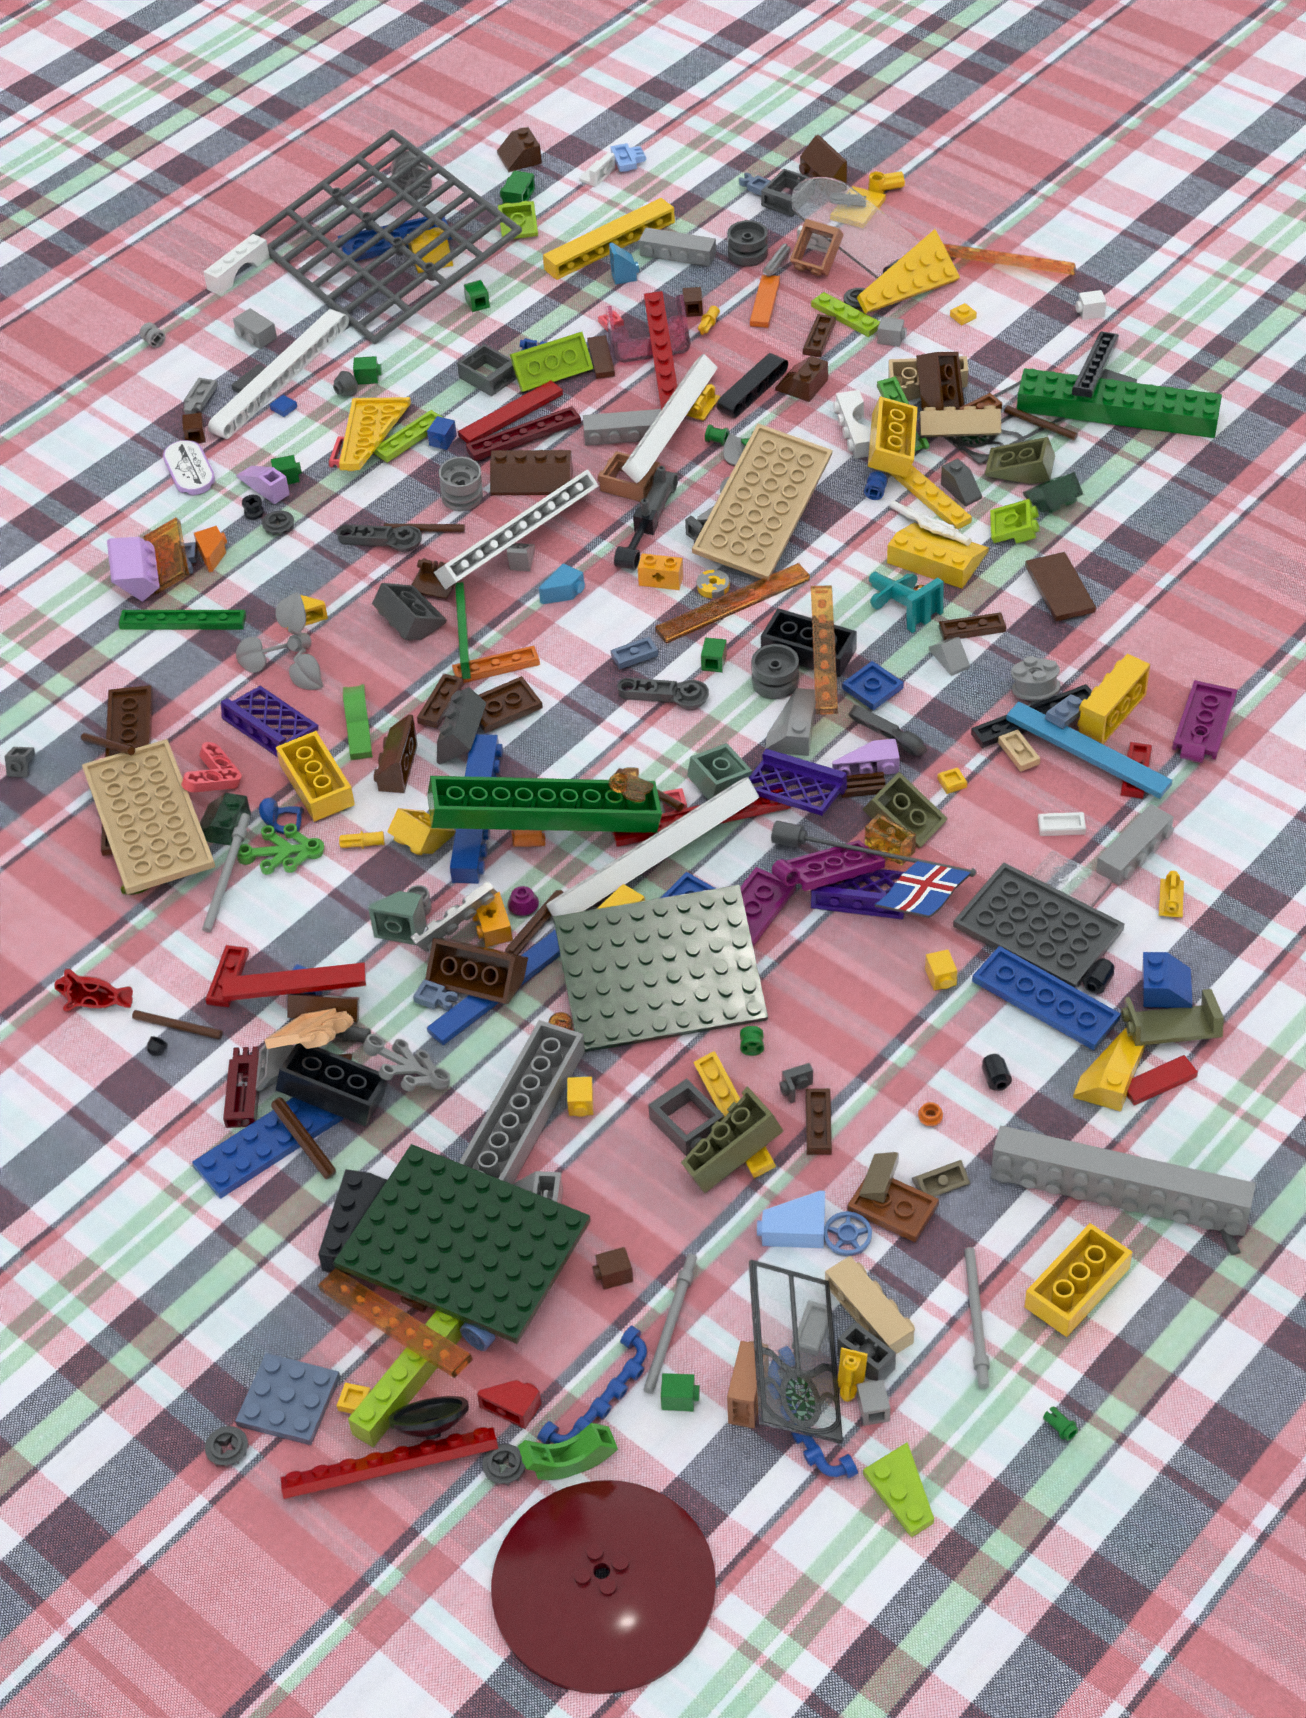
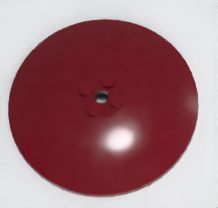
M615 1480L590 1481L572 1485L550 1494L533 1505L518 1519L503 1540L494 1563L491 1579V1597L495 1619L503 1639L517 1659L530 1671L554 1685L572 1691L591 1694H611L639 1688L661 1678L678 1666L691 1653L705 1632L711 1618L716 1593L713 1557L702 1531L690 1515L676 1502L651 1488ZM600 1568H606L610 1571V1574L604 1579H599L594 1575L595 1571Z

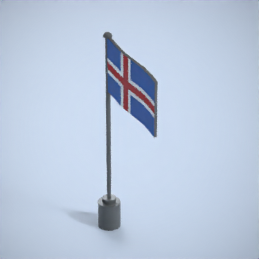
M775 821L772 829L771 842L800 848L801 844L804 845L806 841L915 863L900 876L888 894L875 903V907L930 918L944 906L960 884L969 876L974 877L976 875L974 868L970 870L807 836V831H804V826Z

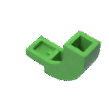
M590 1423L576 1436L560 1443L542 1444L524 1440L518 1445L522 1462L526 1469L535 1471L537 1478L540 1480L563 1479L582 1473L599 1465L618 1450L610 1428L595 1423Z

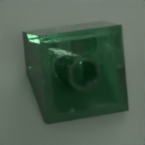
M1075 472L1055 477L1050 481L1022 492L1024 497L1030 499L1031 503L1040 512L1048 510L1049 513L1060 510L1061 504L1065 503L1068 506L1077 502V497L1084 495Z
M224 793L208 804L200 821V826L207 842L231 846L233 840L232 833L234 828L238 826L241 814L251 815L247 796Z

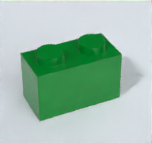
M514 170L511 176L507 178L504 187L500 190L502 203L528 201L535 190L534 174Z

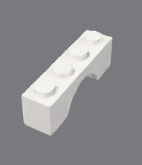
M252 234L203 271L207 290L221 296L233 287L235 275L243 264L249 263L259 267L268 260L270 256L267 240Z
M859 390L836 393V402H833V409L835 414L838 413L839 426H843V437L847 439L849 452L852 451L855 459L868 457L871 427L856 422L864 417V401Z

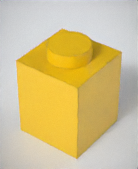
M949 949L926 954L925 971L933 990L948 989L956 986L958 971Z
M592 1077L567 1078L569 1116L583 1117L594 1115Z

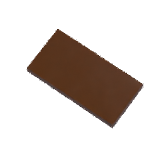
M1065 552L1025 561V567L1055 622L1096 612L1093 600Z

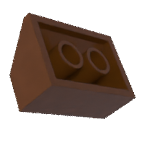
M815 135L800 156V173L815 179V186L827 198H830L831 194L847 192V160L821 136Z
M932 352L917 355L916 367L919 376L922 411L926 407H935L936 411L944 410V407H956V410H959L960 407L964 406L959 352Z
M407 715L390 727L388 736L383 739L384 750L383 753H379V767L374 770V782H377L378 791L405 793L418 746L413 715Z

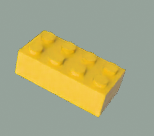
M879 396L872 412L868 467L907 477L914 461L918 407Z
M1128 653L1122 660H1118L1114 669L1104 676L1102 683L1094 687L1089 698L1081 702L1079 707L1081 714L1077 723L1079 732L1104 744L1146 696L1150 664Z
M317 731L276 747L282 770L314 822L355 805L352 787Z
M1089 1223L1026 1290L1024 1307L1062 1335L1068 1337L1130 1269L1133 1252Z

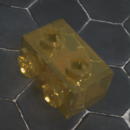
M878 813L865 827V845L873 850L911 857L915 853L916 834ZM886 857L890 861H894L901 866L906 862L903 860Z

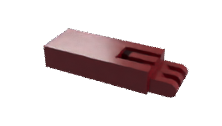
M258 1046L253 1047L252 1054H249V1047H243L242 1055H240L239 1047L233 1048V1057L229 1059L223 1115L226 1128L247 1127L257 1120L260 1091L256 1090L259 1059ZM239 1073H243L241 1079L242 1082H247V1086L245 1083L242 1086H237Z

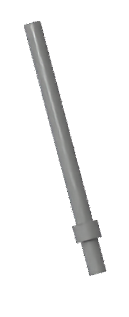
M246 813L241 814L238 826L233 830V840L202 928L205 932H211L241 842L246 838V828L250 819V815Z
M968 1247L964 1252L975 1348L973 1364L974 1370L977 1371L979 1388L987 1389L989 1388L988 1370L990 1369V1362L985 1350L975 1249Z
M694 1254L687 1255L683 1270L679 1271L676 1280L678 1285L643 1389L646 1393L653 1394L687 1288L692 1284L694 1278L692 1272L697 1260V1256Z

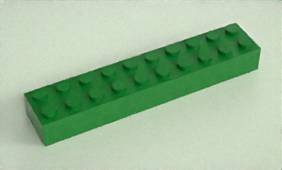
M1027 368L1023 370L1016 408L1023 412L1215 438L1222 394L1101 378L1092 398L1072 395V388L1079 375Z
M430 776L427 792L431 828L657 833L662 816L655 781Z

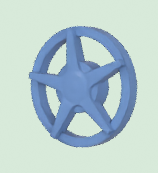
M855 1212L837 1213L829 1218L824 1227L826 1245L839 1255L853 1256L861 1254L869 1246L872 1239V1229L869 1222L862 1215ZM846 1217V1223L841 1224L839 1228L830 1227L834 1221ZM850 1218L859 1220L866 1228L857 1229L854 1224L850 1223ZM828 1232L838 1236L839 1241L836 1245H833L829 1240ZM868 1233L865 1243L859 1246L856 1241L858 1236ZM844 1244H851L855 1249L843 1250L840 1247Z

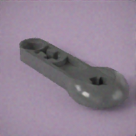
M347 524L337 529L339 542L349 545L390 546L399 552H409L417 548L422 541L420 529L414 526L392 528V526ZM345 533H351L350 535L342 536Z
M624 678L617 684L619 696L623 699L674 702L686 709H695L702 706L709 697L707 685L697 680H686L677 683V681ZM626 686L633 687L629 691L622 690Z
M854 705L848 714L857 723L889 739H896V742L911 755L922 756L928 751L923 745V740L910 731H905L904 733L899 729L898 725L860 706Z

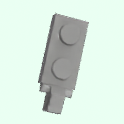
M197 379L184 399L185 415L202 411L218 386L217 380Z

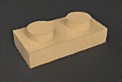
M1018 729L998 737L999 745L1020 772L1040 764V757Z

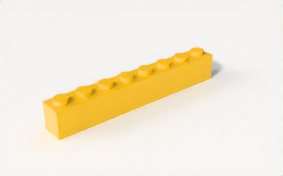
M659 198L543 254L544 270L556 280L567 276L609 255V243H614L620 248H624L638 241L645 228L661 230L675 223L674 207L663 198Z

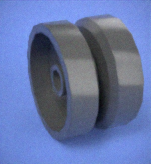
M754 220L739 221L731 225L727 232L729 259L741 266H752L763 262L768 256V230L766 226Z
M771 644L759 648L753 654L751 660L752 685L759 695L770 699H780L794 693L799 684V658L792 648L781 644Z

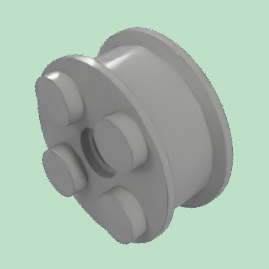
M1034 656L1026 657L1024 661L1014 665L1011 670V676L1015 680L1012 686L1013 694L1020 699L1028 701L1045 700L1055 696L1061 688L1060 682L1057 680L1060 672L1058 664L1053 660L1036 658Z

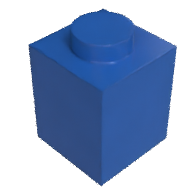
M437 416L427 430L429 446L447 450L457 436L455 420Z

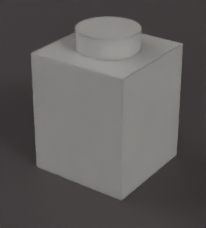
M882 317L878 326L877 344L900 347L902 339H906L907 328H904V320Z
M866 1380L863 1383L857 1384V1401L863 1426L890 1422V1404L884 1380Z

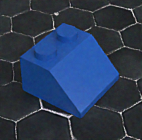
M1143 952V1007L1192 1008L1191 968L1168 952Z

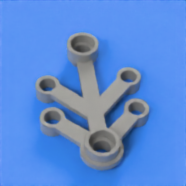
M369 1034L366 1037L363 1047L367 1055L376 1056L379 1054L399 1064H383L379 1071L381 1078L391 1080L397 1074L416 1073L420 1076H404L401 1082V1087L404 1090L413 1091L416 1086L430 1085L436 1090L448 1088L450 1074L442 1068L435 1067L430 1060V1055L426 1051L418 1050L415 1056H413L408 1048V1043L405 1040L396 1039L392 1046L394 1052L384 1047L385 1042L380 1036Z

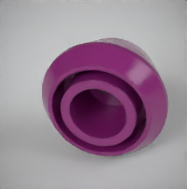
M520 886L512 891L507 904L513 914L527 916L536 911L539 906V899L531 888Z

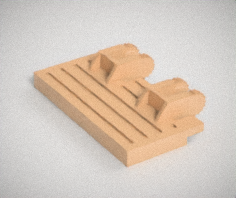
M336 1008L304 1013L264 1039L266 1048L270 1049L301 1043L306 1049L324 1046L332 1041L336 1034L350 1028L354 1023V1019L351 1015L347 1014V1011L336 1012Z

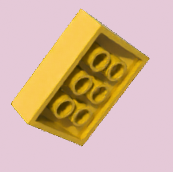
M914 522L896 532L888 543L887 563L932 579L938 577L946 584L963 589L988 553L989 547L974 542L966 546L948 537L933 534L929 530L920 528L919 524Z

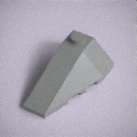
M795 689L767 733L765 750L770 749L783 754L809 756L818 696L817 689Z

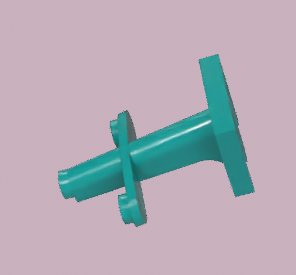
M876 571L869 576V582L880 593H876L871 597L870 603L872 607L878 610L891 598L906 606L907 630L911 633L916 631L918 623L921 622L926 625L931 622V615L935 612L939 615L943 614L944 581L938 577L916 591L912 589L918 580V577L914 574H906L903 578L895 581Z

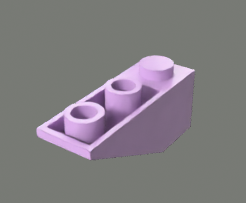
M252 465L236 475L238 479L273 504L290 495L286 476L274 467Z
M896 739L874 740L833 761L832 768L846 772L847 775L884 772V774L898 773L900 758Z

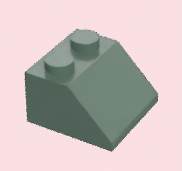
M728 743L691 756L687 776L709 800L739 780L749 777L752 774V770Z
M398 891L370 904L368 907L374 938L416 945L410 937L416 932L420 936L426 928L427 923L422 895Z

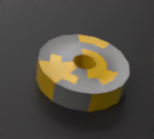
M707 570L702 572L696 580L697 591L706 598L722 597L730 588L729 576L721 570Z

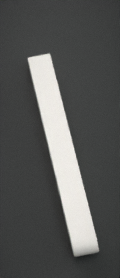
M329 309L211 418L208 424V431L222 438L229 439L347 328L349 324L348 315Z
M702 354L691 366L623 465L622 470L635 483H638L647 474L718 367L705 354Z
M749 777L734 783L548 902L546 906L552 917L582 912L616 891L622 884L633 880L757 800L759 795Z

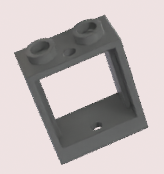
M783 169L761 190V206L792 217L815 194V179ZM787 187L798 191V193L792 197L781 193V191Z
M483 344L457 362L459 378L491 397L517 379L511 359L486 344ZM485 363L497 369L487 377L475 371Z
M687 1078L648 1104L649 1119L686 1156L702 1138L706 1139L712 1131L711 1127L717 1121L721 1122L725 1117ZM692 1101L709 1120L686 1135L668 1116Z

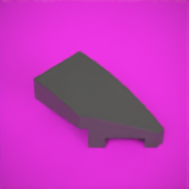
M689 516L685 519L686 535L692 538L694 543L703 525L693 516Z

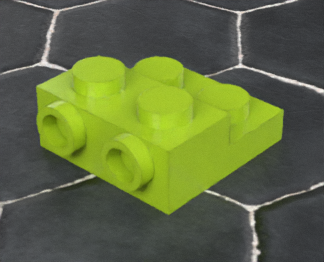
M534 201L498 205L499 211L522 228V232L513 239L538 236ZM503 222L500 223L501 235L503 237L512 229Z
M1030 499L990 510L991 538L993 543L1014 538L1017 544L1036 538V532H1040V528L1035 518H1039L1037 507L1032 505Z

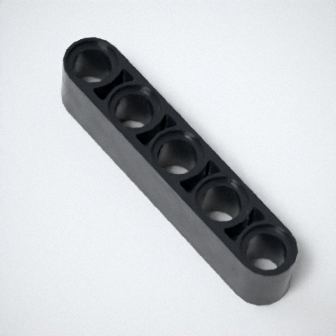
M772 353L767 354L720 397L717 403V410L737 418L785 374L788 368V360Z

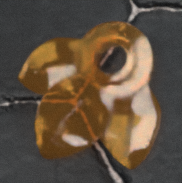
M635 767L624 768L621 772L614 773L609 779V787L612 790L622 793L625 798L635 802L645 801L644 795L649 793L654 785L639 778V768Z

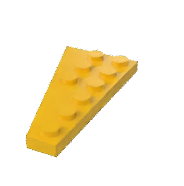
M936 229L930 232L857 296V300L865 314L955 282L960 278Z
M410 397L352 398L339 462L340 470L355 471L363 467L410 406Z

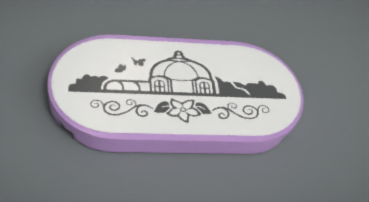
M190 440L177 441L164 450L163 458L165 465L178 491L181 493L188 492V495H199L208 491L212 483L214 484V472L202 447L198 443Z

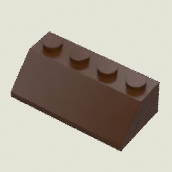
M571 450L492 451L490 460L491 496L551 494L572 480Z
M433 938L425 980L443 985L446 990L509 1004L524 981L528 957L448 938Z

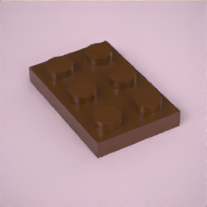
M522 676L479 694L486 702L479 726L485 733L542 709V701Z

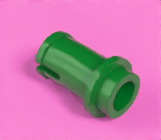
M1055 1406L1049 1408L1052 1414L1046 1411L1043 1420L1059 1432L1061 1439H1066L1067 1441L1073 1439L1078 1432L1076 1422L1073 1420L1069 1421Z

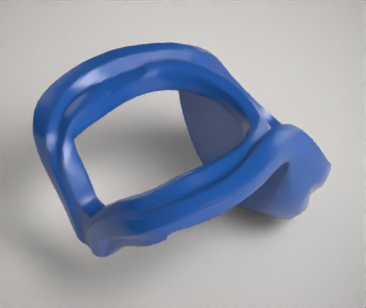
M265 798L259 805V813L266 825L273 826L276 832L284 834V826L277 823V817L283 813L297 814L296 826L299 831L301 815L304 813L302 806L279 808L273 798Z

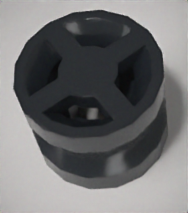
M253 494L243 498L244 516L249 520L261 518L264 514V509L260 496Z

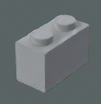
M251 308L233 318L236 335L259 349L277 339L275 324Z

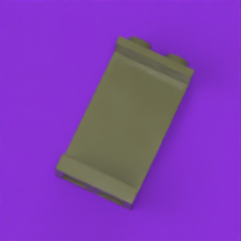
M1212 989L1202 990L1201 1005L1192 1006V1008H1170L1135 1012L1130 997H1125V1007L1121 1008L1122 1021L1127 1023L1128 1037L1133 1038L1135 1046L1223 1037L1224 1017Z

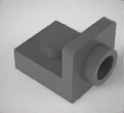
M34 747L11 748L4 756L7 776L27 777L29 775L28 763L35 756Z
M810 1063L782 1071V1082H779L782 1095L787 1096L790 1103L795 1102L796 1089H804L813 1084V1069Z

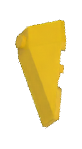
M1125 1028L1080 1076L1073 1098L1122 1111L1131 1080L1134 1078L1146 1045L1135 1046L1133 1038L1128 1037L1127 1028Z

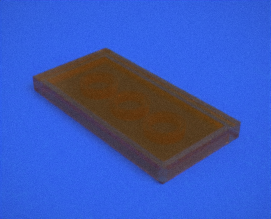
M177 517L143 536V539L151 542L155 548L160 587L154 592L155 595L189 576L181 522Z

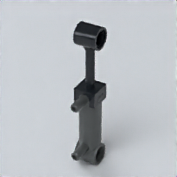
M664 466L657 468L653 478V485L647 497L641 500V507H637L633 515L635 534L629 546H618L614 556V565L616 567L631 570L637 569L640 561V551L636 548L644 533L654 535L658 527V518L670 494L676 491L678 484L677 473L665 471Z

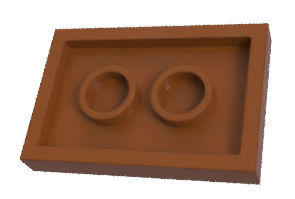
M893 1178L885 1202L882 1203L859 1196L864 1183L863 1180L848 1203L847 1211L860 1214L868 1221L916 1243L937 1209L939 1199Z

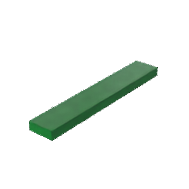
M458 582L455 584L460 666L462 678L471 679L464 583Z
M122 610L119 628L120 630H243L246 611Z

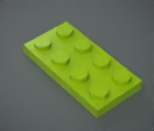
M583 332L509 354L521 392L539 387L550 380L554 382L594 369Z

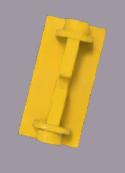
M709 384L705 386L704 391L699 395L686 416L702 421L705 420L720 399L719 395H715L714 385Z
M1170 871L1166 875V879H1160L1159 916L1183 917L1184 881L1180 880V875L1177 871Z
M841 1347L837 1381L838 1387L841 1388L839 1393L841 1398L849 1402L856 1396L857 1384L865 1381L868 1354Z

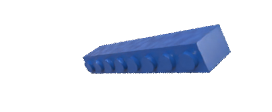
M476 734L471 750L468 753L465 776L497 777L496 773H500V760L498 758L503 755V745L499 744L498 735ZM456 829L450 863L452 883L479 884L480 875L485 873L483 857H487L488 847L485 842L490 839V829Z

